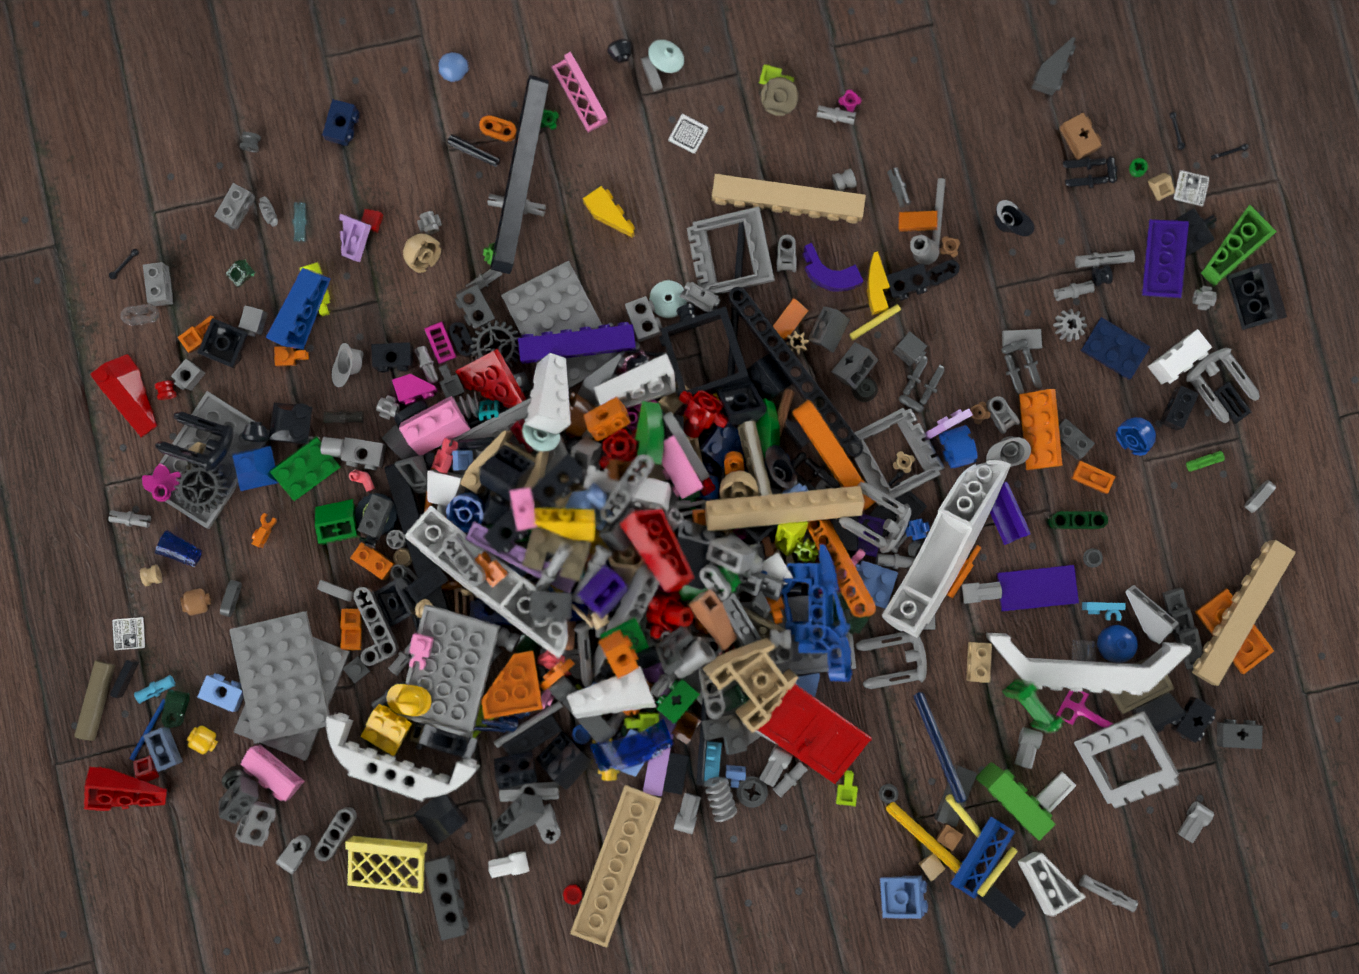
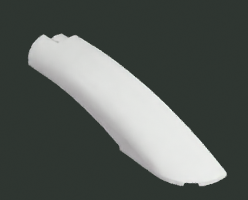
M988 460L986 463L972 465L959 476L940 506L934 523L911 568L882 614V617L894 628L918 638L925 625L930 623L974 546L1011 466L1010 463Z
M430 506L406 533L405 538L494 611L553 655L560 658L568 640L566 620L565 623L553 622V619L546 618L545 621H533L534 617H529L530 593L532 591L538 592V589L536 590L535 586L524 577L514 572L488 551L486 552L489 554L491 562L496 559L507 571L508 575L493 588L486 579L481 585H469L444 551L443 542L447 537H459L474 558L486 550L465 539L467 535ZM451 542V549L455 548L456 542ZM465 555L460 558L462 566L466 567L469 563ZM478 573L474 574L473 580H478ZM552 603L545 606V608L549 609V612L555 609V607H552Z

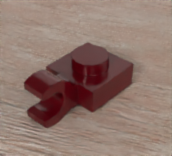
M522 418L510 429L520 445L524 444L526 451L531 454L534 449L524 438L523 426L525 420Z

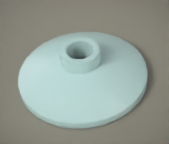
M657 40L649 47V58L654 66L661 71L675 73L682 68L684 64L683 54L672 42Z
M671 280L656 284L649 298L653 302L654 312L663 318L678 316L676 310L683 305H687V301L679 297L684 288L679 283ZM671 295L672 299L670 301H666L665 296Z
M524 423L523 435L526 442L532 448L547 452L553 450L558 445L560 433L556 435L527 426Z

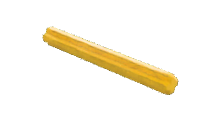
M891 802L886 806L885 809L953 872H958L962 865L959 860L896 803Z

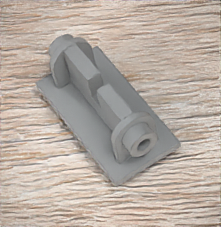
M693 282L686 283L679 297L705 312L718 308L721 301L718 298L719 296L709 291L702 295V287Z

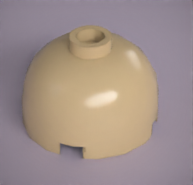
M416 234L409 238L403 249V257L406 264L418 273L427 271L425 268L429 264L433 267L440 257V242L427 234Z
M745 471L731 472L721 481V500L758 496L759 490L756 479Z

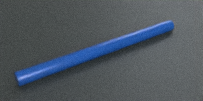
M163 698L143 735L150 733L168 700ZM143 735L129 758L133 761L145 741Z

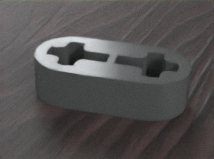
M230 580L220 608L221 615L232 616L241 591V582Z

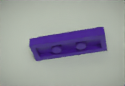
M1006 481L1003 483L990 511L1004 545L1031 534Z

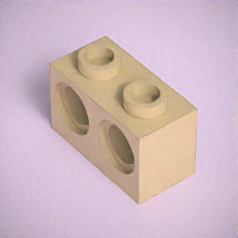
M968 642L967 681L990 683L991 643Z

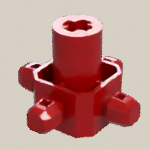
M683 391L678 398L680 402L688 405L684 412L688 419L683 426V431L686 435L698 438L703 429H709L713 422L716 423L715 425L725 428L729 419L725 415L719 414L723 404L715 395L708 394L705 391H698L694 397L687 391Z
M637 428L632 431L631 435L625 429H619L605 437L603 450L608 455L603 456L598 462L604 470L607 469L609 460L635 461L639 449L637 442L640 441L635 440Z
M679 590L671 591L668 596L659 594L652 597L646 612L647 620L654 625L650 630L651 637L659 639L663 630L672 632L680 626L688 627L692 623L693 611L691 608L684 607V605L677 601L680 598Z

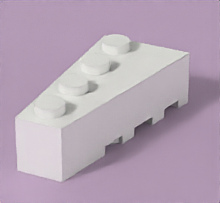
M549 353L536 365L533 380L534 389L531 391L530 397L532 399L531 404L528 405L527 412L529 414L525 420V425L557 435L571 424L566 358Z
M667 354L594 387L598 405L600 406L617 396L623 405L629 408L641 404L642 401H651L675 393L674 371Z
M589 465L584 483L585 490L588 491L589 486L595 482L608 495V500L619 482L609 480L606 469L605 472L597 471L595 466ZM635 477L634 482L628 483L631 486H635L638 483V478ZM646 478L627 506H633L637 511L642 509H662L663 512H667L672 489L668 482ZM619 491L617 499L620 502H624L627 495L624 491Z
M641 667L619 679L615 676L567 696L576 718L656 707Z

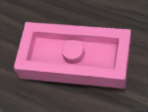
M531 488L510 491L517 531L538 527L534 524L535 508Z

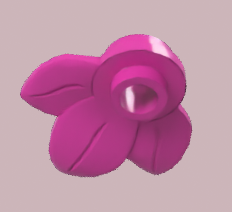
M159 463L152 476H142V485L145 490L152 493L156 501L164 502L171 497L172 491L176 490L174 485H179L180 482L176 481L175 478H181L179 472L170 473L165 465ZM161 489L165 490V494L163 496H161L159 493Z

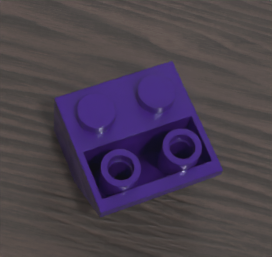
M603 565L577 595L600 619H603L629 590L615 572Z

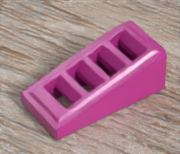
M442 321L424 328L439 364L456 358ZM441 328L442 332L431 335L430 332ZM444 335L445 339L434 343L433 339ZM447 343L448 346L437 350L436 346ZM450 350V354L440 357V353Z

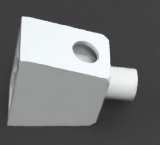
M436 469L429 470L427 472L428 502L438 504L437 511L443 516H447L446 509L449 502L455 496L465 492V487L460 484L464 475L451 472L444 474Z

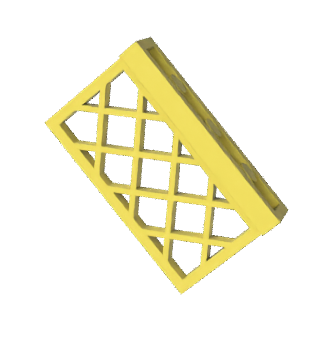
M353 836L346 841V849L348 850V885L417 893L424 891V853L427 851V843ZM354 852H360L365 858L360 864L354 858ZM378 854L384 861L377 865L371 859V856ZM397 856L402 863L395 867L389 858ZM419 858L418 867L414 869L407 860ZM366 860L374 868L369 874L361 866ZM384 863L392 870L388 876L379 868ZM403 864L411 872L406 878L398 870ZM358 869L365 877L362 881L354 880L355 870ZM375 871L383 879L380 883L375 882L370 877ZM393 873L402 881L398 885L393 884L389 879ZM414 875L418 880V887L412 886L407 879Z

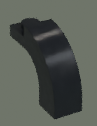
M416 722L409 741L446 754L471 759L476 748L477 739L453 734L424 723Z

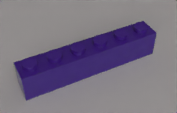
M629 322L618 323V326L610 327V325L606 324L598 326L599 329L582 327L579 328L580 331L572 332V329H564L557 334L548 331L542 332L541 336L524 334L522 338H518L520 361L522 364L539 362L549 353L567 359L636 350L633 324L629 325Z

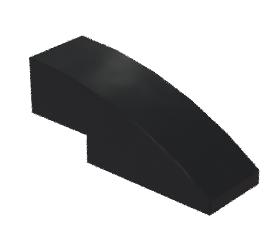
M975 879L969 880L965 885L972 893L977 886ZM994 885L989 888L984 896L977 895L983 903L1013 929L1026 915Z

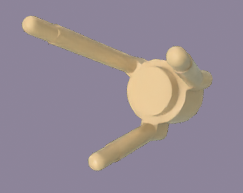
M574 604L571 605L588 623L590 628L595 627L596 630H599L610 623L608 614L603 619H600L593 613L590 615L592 618L590 620Z

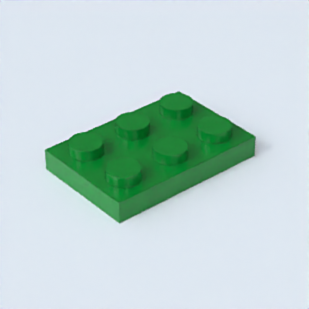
M317 436L270 470V473L293 501L300 498L341 467L333 456L321 454L322 442Z

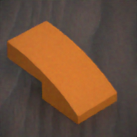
M209 316L196 327L192 326L178 337L188 353L200 348L211 318H214L213 316Z
M342 609L340 624L342 629L341 649L361 650L362 615L359 609Z

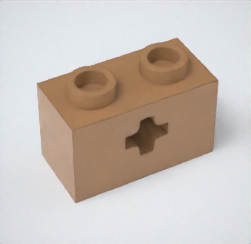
M1084 113L1064 122L1059 128L1077 160L1096 152L1102 146L1100 136L1094 132L1090 118L1086 117Z

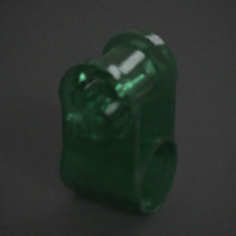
M739 683L722 692L723 697L731 698L730 705L726 706L724 711H730L750 700Z
M168 690L161 718L162 724L165 727L173 728L183 724L190 700L189 693ZM170 716L176 718V721L170 720Z

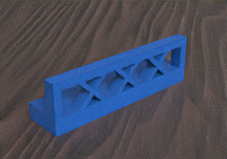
M990 817L950 884L976 899L978 889L991 874L1015 831ZM1001 827L1009 833L1004 840L998 841L996 834ZM995 845L997 853L995 856L988 858L986 850L988 847ZM985 862L987 868L985 873L977 874V865ZM975 879L977 885L973 893L965 888L968 880Z

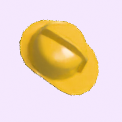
M396 684L387 693V703L390 709L401 715L421 716L427 713L431 707L432 700L429 692L420 686Z

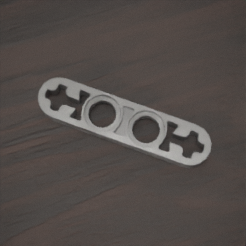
M670 411L662 416L701 482L710 477L672 412Z
M638 456L601 509V516L605 521L611 522L619 518L652 471L654 461L650 456ZM641 460H648L646 463L648 468H642L640 473L634 471V469L639 470L642 466ZM632 474L638 478V483L635 486H631L628 483V477ZM619 491H624L627 495L624 502H620L617 499ZM615 504L621 506L620 508L615 507L613 510L614 516H607V509L613 508Z

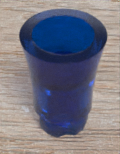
M166 530L156 546L155 554L195 567L202 556V550L176 536L171 531Z

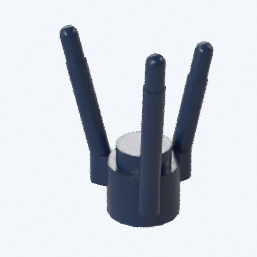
M512 715L501 716L498 722L483 720V724L498 727H474V731L515 732L518 726V719L512 717Z

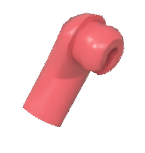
M355 469L349 473V479L353 482L363 483L366 492L375 489L368 472Z

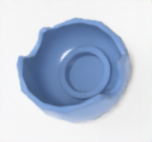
M455 52L445 54L438 64L440 75L450 82L463 79V76L469 70L468 61L463 55Z

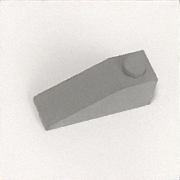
M1135 585L1125 592L1148 638L1158 644L1162 643L1179 623Z

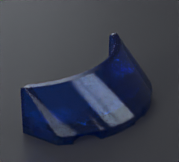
M661 719L654 725L636 734L614 741L594 743L590 746L599 771L605 772L614 768L616 770L626 769L650 761L662 755V751L674 746L664 719Z

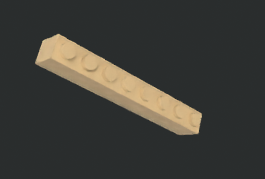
M715 174L712 201H715L718 205L731 203L739 208H744L745 206L759 207L760 210L767 208L775 213H782L783 211H788L792 215H801L803 213L809 214V217L812 218L828 217L827 219L833 221L846 219V222L849 223L861 222L866 197L863 194Z
M861 486L706 501L705 518L708 531L862 516L865 501Z
M1271 540L1263 544L1260 550L1262 552L1261 555L1253 561L1250 574L1246 575L1242 580L1241 585L1243 586L1232 597V605L1224 611L1222 622L1214 628L1211 641L1204 645V653L1193 665L1194 670L1192 673L1211 685L1218 686L1296 553L1277 540Z

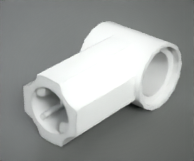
M525 851L488 861L491 878L508 874L518 875L529 871Z

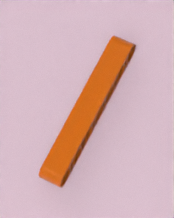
M809 400L792 411L842 488L858 486L860 482H864L815 406ZM863 494L865 501L863 507L864 512L866 509H868L870 506L876 503V501L872 500L871 498Z
M830 519L819 520V528L817 526L818 520L808 521L807 529L819 551L820 544H824L830 553L839 589L852 613L856 617L872 616L876 610L875 603ZM836 553H837V555H838L837 561L835 560V554H836ZM845 570H846V572H847L846 578L844 577V571H845ZM854 587H855V589H856V594H855V595L853 594V588H854ZM863 604L865 605V611H864V612H863V610H862V605H863Z

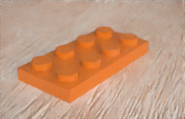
M1047 389L1019 394L1023 439L1028 441L1031 447V454L1025 461L1026 470L1063 466L1056 390Z
M1224 589L1195 611L1211 634L1214 628L1222 622L1224 611L1230 608L1233 603V596L1228 589ZM1253 625L1232 662L1241 674H1245L1273 653L1274 650L1257 627Z

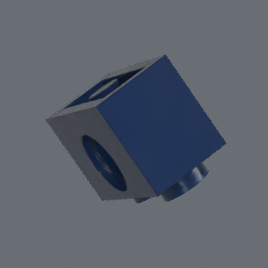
M332 99L322 134L325 140L348 146L349 141H352L354 136V123H357L359 119V112L355 105ZM341 120H346L344 126H338Z

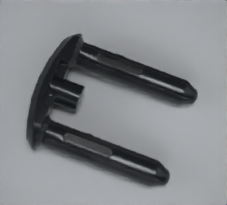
M175 412L173 417L177 422L220 436V441L212 439L207 441L206 450L211 451L209 456L164 441L157 442L155 448L160 453L202 466L205 471L215 469L230 449L234 434L232 426L230 424L224 426L185 412Z

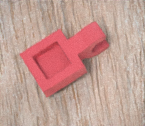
M444 438L442 442V449L437 450L432 464L434 469L444 474L448 473L452 465V451L458 449V442L453 440L452 445L449 446L451 440Z
M547 650L538 656L537 663L553 671L552 668L560 661L565 662V656L561 655L558 658ZM567 671L564 676H570L571 672Z

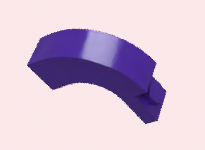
M812 243L804 247V252L802 253L806 263H810V265L805 267V272L818 286L826 290L842 292L852 290L863 284L864 281L856 264L841 271L830 270L821 263Z

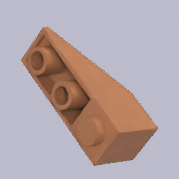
M711 589L701 592L688 604L689 608H691L723 651L737 639L723 604Z

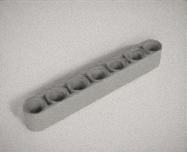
M647 564L640 566L628 587L629 591L623 596L621 605L616 610L606 631L633 617L636 618L639 624L660 583ZM599 644L591 659L593 678L596 683L605 681L600 667L609 664Z

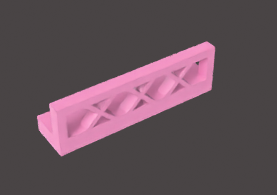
M569 52L564 55L565 60L552 66V69L589 133L607 123L608 120L575 58ZM568 65L570 69L569 76L560 75L558 69ZM570 82L579 85L577 93L569 91L568 86ZM579 98L588 101L587 109L578 107L577 102ZM587 115H595L598 122L589 126L586 121Z

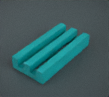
M496 399L494 401H480L479 420H483L484 416H487V419H491L493 414L495 418L499 417V401Z

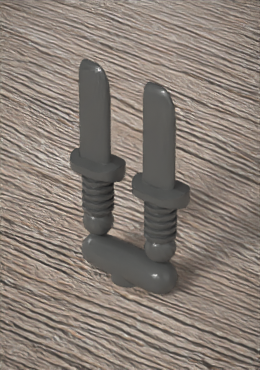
M1026 339L1011 342L1001 349L1002 353L1006 354L1004 358L1009 370L1006 372V375L1011 376L1017 394H1025L1018 375L1020 368L1015 367L1012 356L1008 353L1023 348L1024 358L1027 361L1024 368L1029 369L1034 386L1036 388L1043 387L1036 368L1038 362L1037 360H1032L1030 349L1026 347L1028 345Z
M926 356L919 361L913 374H908L907 378L910 380L903 390L904 395L899 396L901 403L917 412H922L924 410L923 405L927 403L928 398L932 395L931 393L938 391L935 387L944 373V367L939 364L929 384L925 383L923 386L927 389L920 399V403L907 397L915 384H920L921 382L919 377L927 364L928 359Z

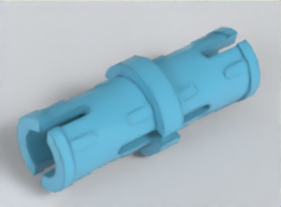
M168 675L160 681L151 682L146 688L134 693L135 699L141 704L149 698L158 697L163 691L176 686L175 681L171 675Z

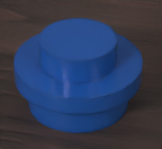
M582 725L576 726L572 731V738L578 744H585L591 738V735Z

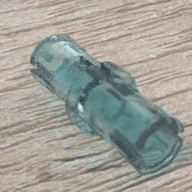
M298 202L294 203V219L292 224L294 225L293 241L301 242V240L306 242V203L299 202V204Z

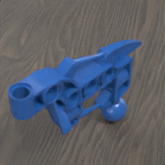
M820 544V563H787L786 567L793 578L783 577L782 580L785 581L784 583H787L783 586L781 592L784 597L787 619L785 627L791 631V635H794V641L799 642L798 653H827L830 681L849 682L852 676L851 648L846 634L850 629V625L846 623L843 609L838 599L837 591L839 586L832 558L826 546ZM764 570L761 571V573L768 574V572ZM796 582L809 583V621H793L787 593L790 592ZM819 589L823 591L822 598L819 595ZM833 596L840 620V625L837 627L833 625ZM820 608L823 610L822 617L819 615ZM820 628L823 630V636L819 634ZM838 648L841 650V657L837 654Z

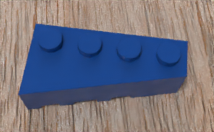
M302 268L266 338L285 347L304 349L331 278L313 270Z

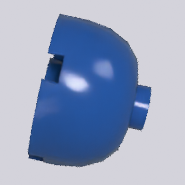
M1133 417L1126 419L1117 428L1116 438L1125 450L1127 447L1132 450L1134 455H1146L1155 443L1156 432L1154 427L1143 418Z
M462 493L455 496L447 505V519L462 532L469 533L474 522L480 525L484 522L483 512L485 504L475 494Z
M1109 626L1103 629L1098 636L1097 648H1099L1102 658L1108 662H1127L1137 652V638L1125 626Z

